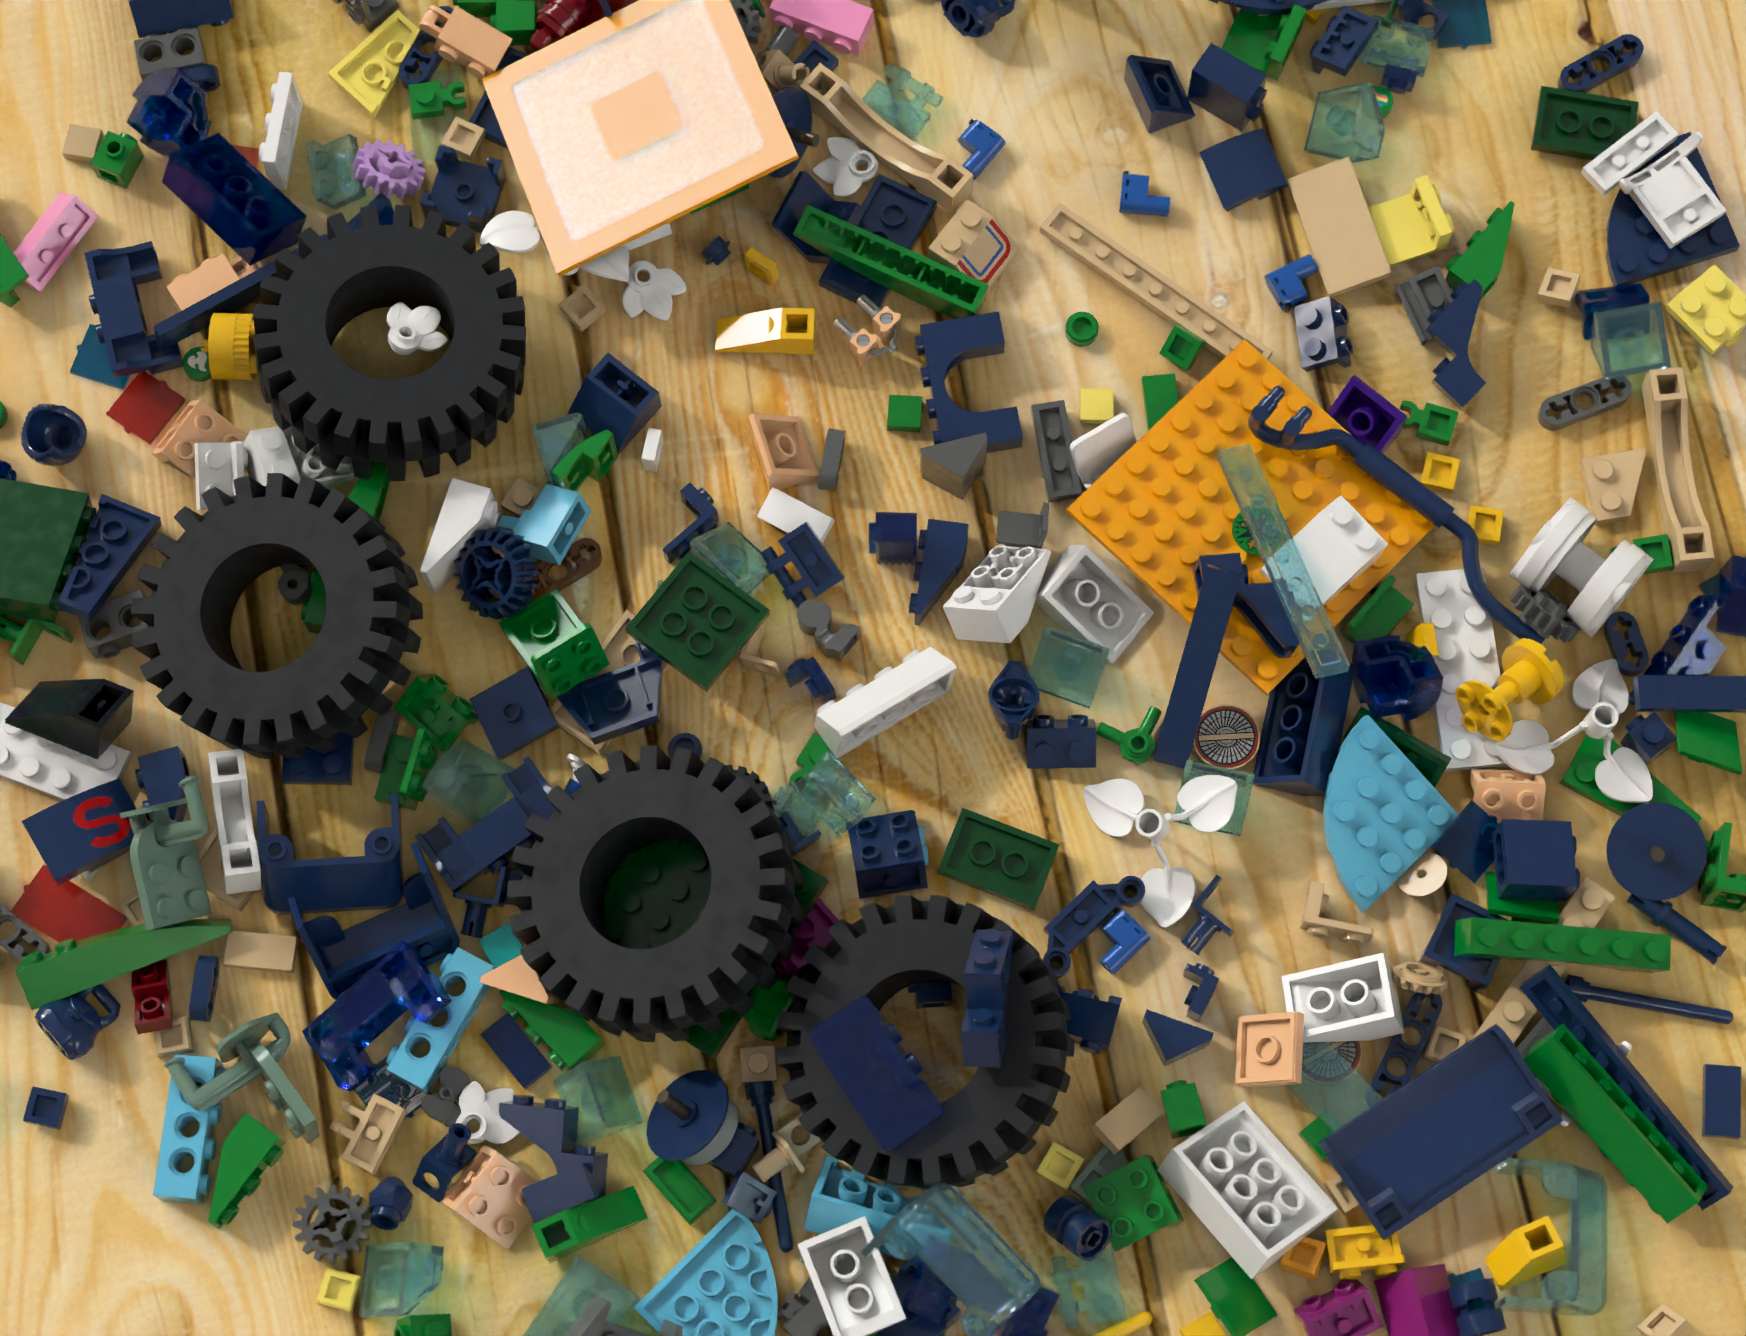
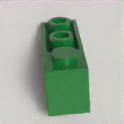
M1510 201L1503 210L1500 207L1496 208L1486 222L1489 224L1483 232L1477 230L1466 244L1468 249L1461 256L1459 253H1456L1445 268L1448 270L1445 280L1450 288L1455 290L1463 281L1469 285L1475 279L1482 286L1481 301L1496 284L1502 268L1515 203Z
M505 990L499 992L505 1000L501 1004L502 1008L513 1020H516L519 1016L528 1025L524 1031L537 1045L543 1041L550 1048L551 1052L547 1056L561 1071L567 1067L574 1074L604 1046L602 1039L577 1013Z
M247 1113L243 1115L223 1141L208 1220L209 1223L218 1229L223 1224L227 1226L234 1220L240 1209L237 1207L245 1195L251 1196L256 1191L262 1180L260 1175L267 1166L273 1167L284 1151L281 1148L285 1142Z
M633 1185L561 1211L533 1224L532 1228L545 1258L549 1263H552L648 1219Z

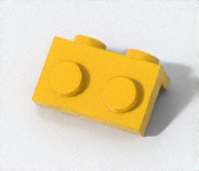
M1373 1225L1324 1231L1330 1275L1339 1274L1341 1280L1362 1277L1361 1272L1375 1271L1376 1276L1392 1275L1397 1273V1268H1401L1405 1264V1257L1401 1255L1398 1231L1385 1240L1381 1238Z

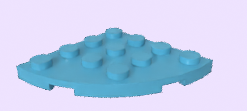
M1369 715L1363 716L1352 728L1339 749L1340 753L1335 761L1332 772L1328 776L1323 809L1324 832L1328 852L1331 851L1340 883L1360 911H1366L1461 817Z
M732 1209L634 1307L637 1312L658 1333H660L663 1321L666 1319L683 1327L682 1336H776L779 1308L775 1274L768 1252L751 1221Z

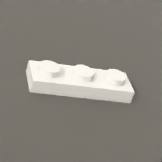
M1656 111L1584 166L1581 174L1604 196L1619 184L1620 179L1629 177L1673 143L1679 134Z

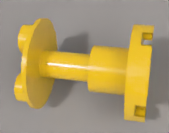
M1527 638L1517 640L1514 644L1508 646L1502 655L1504 673L1498 677V687L1493 690L1483 682L1469 680L1456 688L1455 695L1459 708L1464 715L1461 719L1462 724L1471 733L1478 731L1486 738L1502 742L1513 730V718L1507 705L1511 702L1520 704L1526 699L1538 704H1545L1556 698L1565 685L1564 674L1560 664L1556 659L1550 662L1548 657L1543 654L1547 649L1540 643Z

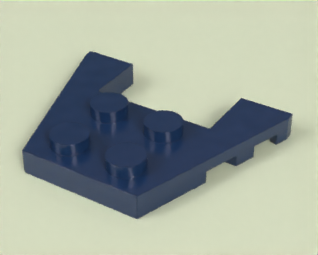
M635 639L640 661L582 681L568 692L556 697L594 745L660 722L663 660Z

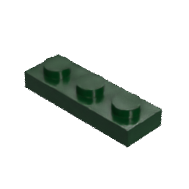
M1361 706L1343 738L1346 739L1352 728L1363 716L1369 715L1435 788L1452 758Z

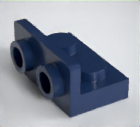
M1343 6L1339 14L1330 19L1322 39L1317 40L1311 48L1310 58L1313 72L1320 74L1323 68H1326L1345 77L1379 28L1378 20Z

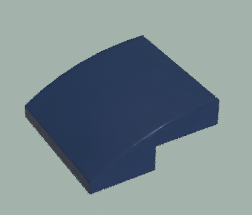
M1263 128L1232 137L1199 152L1222 206L1227 212L1255 197L1262 200L1289 186Z

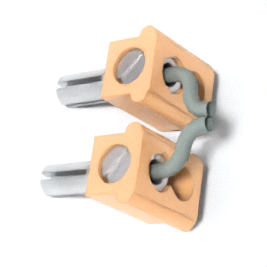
M861 295L856 302L871 316L873 332L876 335H871L864 328L860 331L855 330L842 317H838L833 323L848 338L850 354L857 360L858 366H864L874 356L881 355L884 352L892 354L897 349L895 341L901 331L900 313H894L888 306H885L883 309L878 308L865 295ZM878 337L881 338L882 344L890 342V347H883L878 350Z

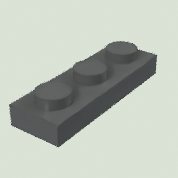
M1064 400L1031 405L1048 503L1078 498L1082 491L1079 475L1077 474L1070 451L1072 438Z

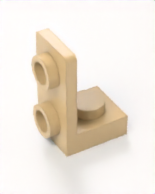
M1311 881L1307 888L1300 929L1308 930L1309 935L1319 938H1328L1329 934L1343 937V942L1353 945H1362L1363 941L1369 942L1373 936L1374 928L1319 917V915L1325 916L1329 895L1323 894L1325 883Z

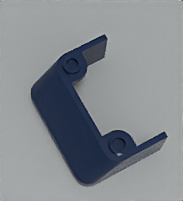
M398 793L391 794L392 827L378 828L368 834L364 843L365 856L294 860V847L286 836L270 834L269 813L265 802L257 801L258 855L263 899L267 908L277 915H291L292 912L288 898L292 896L295 897L303 914L390 909L397 906L403 899L402 887L404 884L401 806Z
M417 842L411 844L421 872L412 875L403 884L402 893L406 903L342 931L338 921L331 916H319L306 921L295 897L288 898L297 931L333 999L338 1001L352 1000L438 962L449 953L454 954L457 947H459L460 939Z

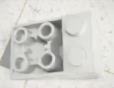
M278 426L251 430L243 442V449H246L248 453V466L246 468L248 476L263 486L267 484V473H283L297 484H299L301 476L317 480L327 489L358 478L354 477L351 457L345 456L337 470H333L322 464L319 444H316L307 454L301 451L294 444L292 427L283 431Z
M1006 545L992 548L986 558L971 572V575L954 591L951 598L943 606L956 639L1011 643L1028 623L1051 554L1050 549Z

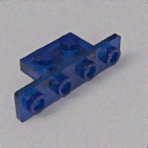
M1698 595L1689 603L1687 612L1679 624L1670 631L1669 638L1661 650L1652 657L1651 664L1643 675L1708 676L1727 648L1706 627L1723 600L1718 595ZM1634 688L1627 700L1631 705H1635Z

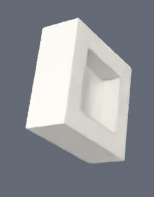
M648 428L641 458L643 468L646 471L657 472L664 443L662 431L659 429Z

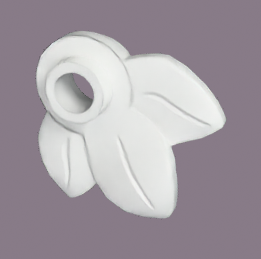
M832 137L827 139L832 157L822 161L813 169L814 175L819 180L827 184H834V196L847 197L855 194L863 182L870 181L876 176L878 162L872 153L860 150L854 140ZM861 164L866 165L868 167L864 171H859L856 169V167Z
M637 261L629 267L628 287L622 295V303L630 318L639 315L645 310L654 318L667 321L672 312L671 296L680 295L686 292L687 289L683 279L675 271L668 268L657 269L648 261ZM644 271L649 275V280L641 282L638 280L637 274Z
M402 302L394 304L386 318L387 324L390 327L388 342L391 349L400 355H410L417 349L433 352L445 346L448 339L436 331L441 320L439 310L430 306H420L412 311Z
M473 1081L465 1087L459 1097L461 1114L457 1118L456 1123L464 1124L465 1126L471 1121H478L480 1123L479 1131L471 1133V1138L467 1144L475 1145L484 1140L494 1144H503L514 1139L520 1133L499 1115V1103L513 1100L514 1091L512 1089L499 1088L485 1094L477 1081Z

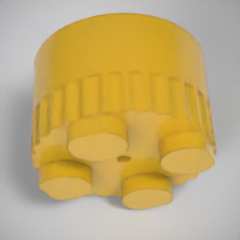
M212 314L208 339L201 340V344L206 346L200 348L202 352L208 353L212 379L255 380L256 374H259L254 344L253 314Z

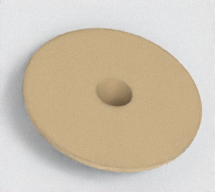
M1424 852L1397 879V884L1407 895L1414 897L1428 896L1439 890L1445 883L1448 875L1447 865L1439 855Z

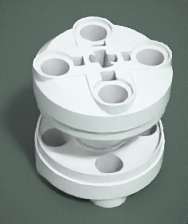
M1570 497L1552 519L1537 533L1529 548L1509 575L1536 594L1539 590L1541 591L1542 588H1545L1556 575L1577 589L1580 594L1567 610L1566 617L1592 638L1607 618L1624 601L1632 587L1654 559L1635 544L1632 545L1627 540H1623L1605 560L1583 543V540L1595 525L1597 518L1591 514L1590 510Z

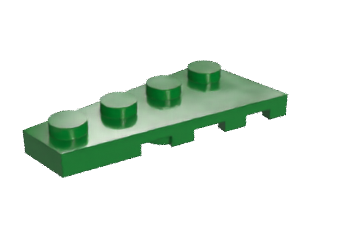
M1586 734L1560 784L1619 816H1622L1628 810L1638 805L1645 804L1619 802L1610 799L1601 792L1595 780V769L1600 762L1607 760L1603 755L1605 739L1591 738ZM1613 739L1611 740V754L1618 748H1621ZM1650 773L1653 784V796L1651 801L1647 803L1660 802L1677 806L1692 816L1699 824L1701 817Z

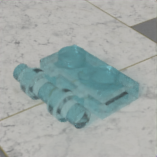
M889 63L883 74L892 79V82L886 85L877 79L862 100L892 127L911 140H914L930 120V113L924 110L923 107L926 103H929L933 107L938 108L943 101V97L934 92L935 88L927 82L922 84L911 77V72L903 67L899 69ZM903 87L916 95L912 101L899 93Z
M1112 1246L1106 1247L1097 1257L1088 1261L1077 1257V1268L1068 1269L1066 1256L1052 1258L1054 1272L1051 1273L1053 1285L1057 1284L1060 1305H1057L1059 1317H1063L1065 1330L1080 1328L1077 1314L1082 1312L1088 1313L1090 1326L1126 1319ZM1081 1280L1084 1300L1074 1301L1072 1281Z

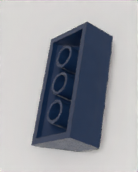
M1331 651L1311 652L1270 692L1251 784L1301 796L1325 795L1329 773L1332 772L1338 757L1355 671L1354 664Z

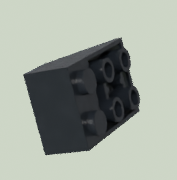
M106 679L42 681L5 719V723L98 760L131 722L134 690Z

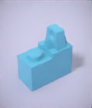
M546 483L541 494L535 499L531 510L525 509L520 518L503 515L497 527L502 528V530H514V535L524 536L523 545L529 544L533 546L529 553L530 557L535 556L539 560L560 565L591 510L579 492Z

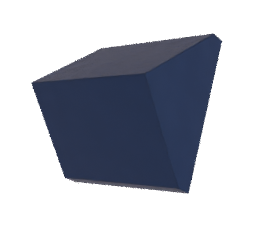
M1130 55L1126 59L1124 80L1148 134L1189 120L1195 116L1170 60Z

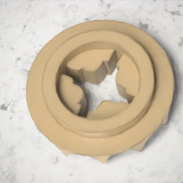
M1404 962L1394 966L1392 972L1393 982L1401 985L1403 989L1414 991V993L1420 992L1425 995L1432 993L1437 995L1447 990L1449 978L1440 969L1422 962Z

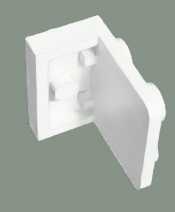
M1126 413L1115 416L1070 444L1072 458L1084 492L1137 442L1131 420Z

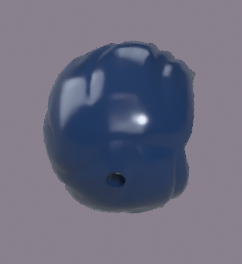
M38 404L32 407V410L26 416L21 433L22 447L27 455L37 463L47 466L65 465L75 460L81 453L87 438V428L83 419L69 408L55 404Z

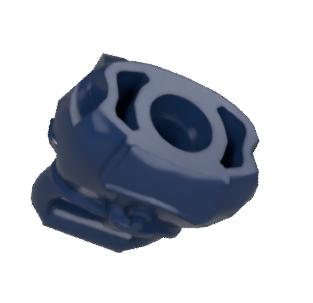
M942 0L941 4L944 11L943 15L946 16L948 21L962 36L979 38L992 31L995 22L1001 17L1012 12L1015 0Z
M98 984L72 994L70 997L41 1006L35 1015V1019L39 1027L68 1060H75L86 1055L93 1047L94 1040L99 1031L111 1025L118 1018L121 1004L103 984ZM92 993L110 1014L100 1017L96 1009L85 1000L86 997Z

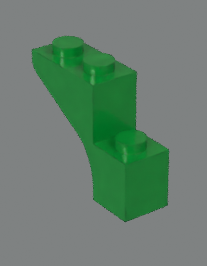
M453 0L454 6H459L460 9L474 17H490L491 27L512 38L510 46L530 45L531 37L537 30L536 18L538 17L535 1Z

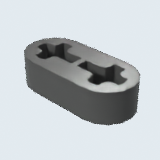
M828 429L818 489L836 491L845 445V430Z
M388 710L384 715L378 713L365 756V770L382 774L393 734L397 733L399 712Z

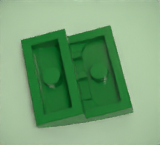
M609 430L597 433L571 450L552 470L555 486L578 491L588 476L600 482L618 458L613 433Z

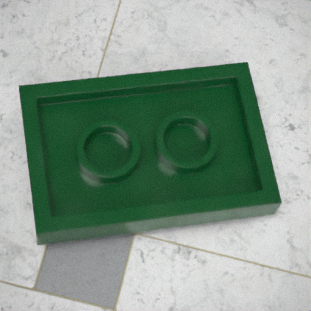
M1541 86L1531 150L1593 160L1635 128L1639 102Z
M962 808L937 874L1035 911L1060 844Z

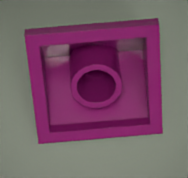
M1445 1264L1411 1268L1374 1280L1388 1336H1460L1455 1320L1458 1317V1312L1452 1308L1448 1288H1451Z

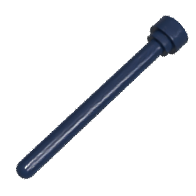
M1567 975L1565 983L1577 998L1585 1003L1587 1000H1594L1722 1024H1730L1734 1018L1729 1010L1590 986V982L1584 981L1583 977Z
M760 1081L745 1085L747 1100L751 1101L752 1107H756L764 1156L777 1147L775 1145L776 1140L771 1134L774 1132L769 1105L773 1103L772 1097L775 1096L773 1081ZM780 1171L768 1179L769 1187L777 1192L773 1199V1212L779 1247L783 1252H790L793 1249V1239Z

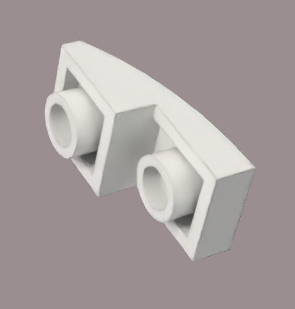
M774 487L770 490L757 517L787 533L792 532L808 521L822 544L835 522L833 518Z

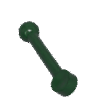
M1392 0L1387 15L1381 19V24L1385 28H1389L1394 24L1393 15L1399 0Z

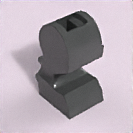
M299 564L280 565L284 572L278 581L280 593L289 604L295 606L304 604L305 600L310 599L312 593L310 574L299 567Z
M814 599L806 600L800 604L797 611L800 629L807 635L815 636L816 645L820 646L827 658H835L841 661L861 638V627L854 624H844L838 633L833 634L830 632L832 612L829 606L822 601Z

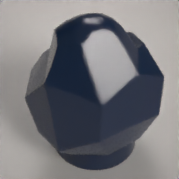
M394 1176L386 1177L369 1194L370 1221L377 1228L383 1230L396 1229L399 1222L405 1221L411 1209L413 1194L400 1178Z

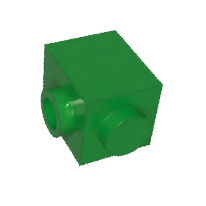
M107 131L90 164L98 178L127 189L144 155L138 145V141L134 137L126 133L118 135Z
M1186 1080L1175 1081L1167 1084L1166 1089L1160 1091L1172 1139L1195 1134L1206 1127L1195 1082L1187 1084Z

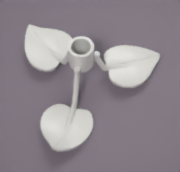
M507 211L497 215L485 226L480 237V247L490 243L496 249L509 253L529 252L539 244L541 238L547 250L539 227H534V217L522 211ZM626 244L564 275H572L580 268L601 277L628 282V248Z
M1609 659L1594 664L1582 672L1572 686V698L1575 705L1583 710H1591L1578 726L1555 741L1549 742V734L1541 724L1532 720H1520L1513 723V730L1505 740L1495 744L1497 754L1509 767L1524 774L1537 775L1546 772L1553 766L1555 759L1551 749L1558 747L1580 731H1585L1591 738L1605 739L1603 755L1607 760L1600 762L1595 769V780L1601 792L1610 799L1619 802L1647 803L1652 799L1653 784L1651 776L1639 754L1627 747L1618 748L1613 754L1610 752L1611 740L1614 738L1611 730L1617 724L1619 715L1626 710L1629 703L1628 689L1620 674L1616 659Z
M1206 775L1188 781L1181 788L1177 796L1178 803L1185 812L1178 814L1166 813L1165 815L1154 809L1143 810L1145 805L1144 795L1140 787L1130 780L1112 779L1084 787V797L1089 814L1103 832L1115 837L1126 836L1132 831L1135 821L1137 831L1151 840V845L1154 846L1164 870L1153 868L1143 875L1141 880L1145 885V894L1141 904L1162 927H1169L1175 924L1188 912L1194 901L1196 886L1194 877L1188 869L1184 867L1171 869L1170 862L1160 845V840L1168 834L1170 821L1184 820L1188 817L1191 825L1201 832H1214L1223 828L1233 815L1238 790L1237 782L1231 778L1221 775Z

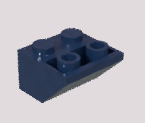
M607 353L586 376L568 411V416L593 435L605 430L612 432L619 455L662 405L659 392L611 354Z

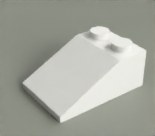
M452 478L420 569V573L430 593L436 594L454 576L452 574L459 570V566L454 560L462 557L459 551L467 547V540L475 537L476 532L479 530H489L490 528L497 527L501 519V513H499L491 488Z
M1340 495L1260 569V572L1270 582L1286 581L1287 591L1292 593L1294 598V607L1308 620L1377 561L1388 543Z
M1069 545L1043 576L1035 599V603L1050 618L1110 664L1117 660L1154 614L1086 545Z
M1384 953L1281 977L1287 1012L1298 1011L1304 1014L1303 1042L1371 1041L1404 1033L1396 983L1393 982V968Z
M865 1216L797 1244L833 1336H868L906 1320L886 1264Z

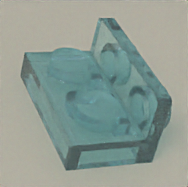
M830 750L820 756L808 774L793 786L797 794L839 836L861 821L876 800Z

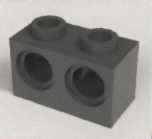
M181 28L174 33L164 35L152 34L145 36L143 39L134 40L139 74L146 89L157 88V77L163 72L208 64L204 42L198 28ZM187 50H193L189 55H182ZM161 56L158 61L150 62L152 58Z
M142 590L104 602L91 621L78 617L87 648L95 659L111 658L118 655L122 649L134 647L132 632L147 629V624L143 621L136 627H128L130 620L135 617L131 614L132 599L147 598ZM106 627L110 628V632L106 637L96 638L99 630Z

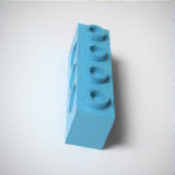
M457 947L454 954L449 953L441 964L440 972L442 974L436 985L430 984L423 995L422 1002L425 1004L418 1015L413 1014L404 1029V1033L407 1035L400 1046L395 1045L389 1053L386 1061L389 1066L386 1070L400 1081L425 1094L430 1093L439 1077L440 1070L445 1067L491 987L479 983L481 976L495 969V967ZM458 981L466 983V989L463 994L459 996L449 995V988L453 983ZM436 1013H448V1020L443 1026L434 1027L431 1025L432 1017ZM427 1042L430 1044L431 1048L428 1055L423 1058L414 1057V1048L419 1043Z
M174 1054V1058H185L184 1066L197 1086L205 1085L226 1071V1068H223V1063L217 1058ZM172 1077L169 1086L153 1195L164 1201L203 1204L204 1195H208L211 1188V1174H208L207 1171L209 1159L213 1160L216 1153V1139L212 1137L214 1124L218 1125L221 1119L222 1106L221 1103H217L205 1111L194 1109ZM192 1121H199L200 1129L198 1133L190 1138L185 1137L184 1130L187 1124ZM187 1156H193V1168L187 1173H180L179 1164L181 1160Z

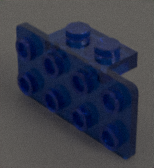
M859 996L810 1032V1041L885 1151H893L943 1115L944 1108L920 1073L924 1070L923 1066L912 1052L906 1053L900 1044L904 1040L902 1035L892 1022L888 1024L885 1022L869 997Z

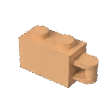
M430 5L419 24V27L424 32L437 39L433 48L438 51L442 58L449 62L456 61L467 67L466 69L471 75L480 79L496 71L512 41V38L457 6L449 14L437 6ZM437 20L445 24L443 29L435 25Z
M222 253L217 257L206 259L200 267L190 273L178 275L166 288L179 310L182 311L260 268L250 253H244L231 261H228ZM242 269L245 270V272L240 275L236 274Z

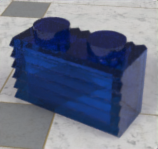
M876 512V522H869V554H876V562L879 565L882 562L885 565L889 562L892 565L897 563L899 566L902 563L906 566L909 563L912 566L915 565L917 559V513Z

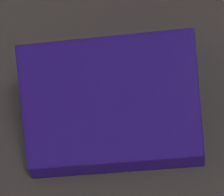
M1356 375L1351 377L1327 412L1354 438L1365 446L1367 443L1371 444L1381 453H1384L1400 435L1407 415Z

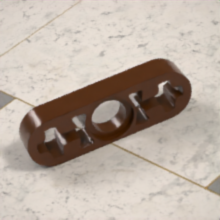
M582 538L572 543L560 564L567 568V575L562 580L555 581L548 576L549 570L557 564L543 561L535 566L534 569L541 572L538 576L542 574L545 583L549 587L545 589L539 577L534 576V581L541 584L537 589H534L536 593L534 595L535 599L526 602L527 605L555 588L559 592L597 569L602 562V552L599 544L590 538ZM586 549L588 552L593 551V559L587 561L585 558L580 559V551ZM570 556L576 564V571H573L572 565L567 559Z

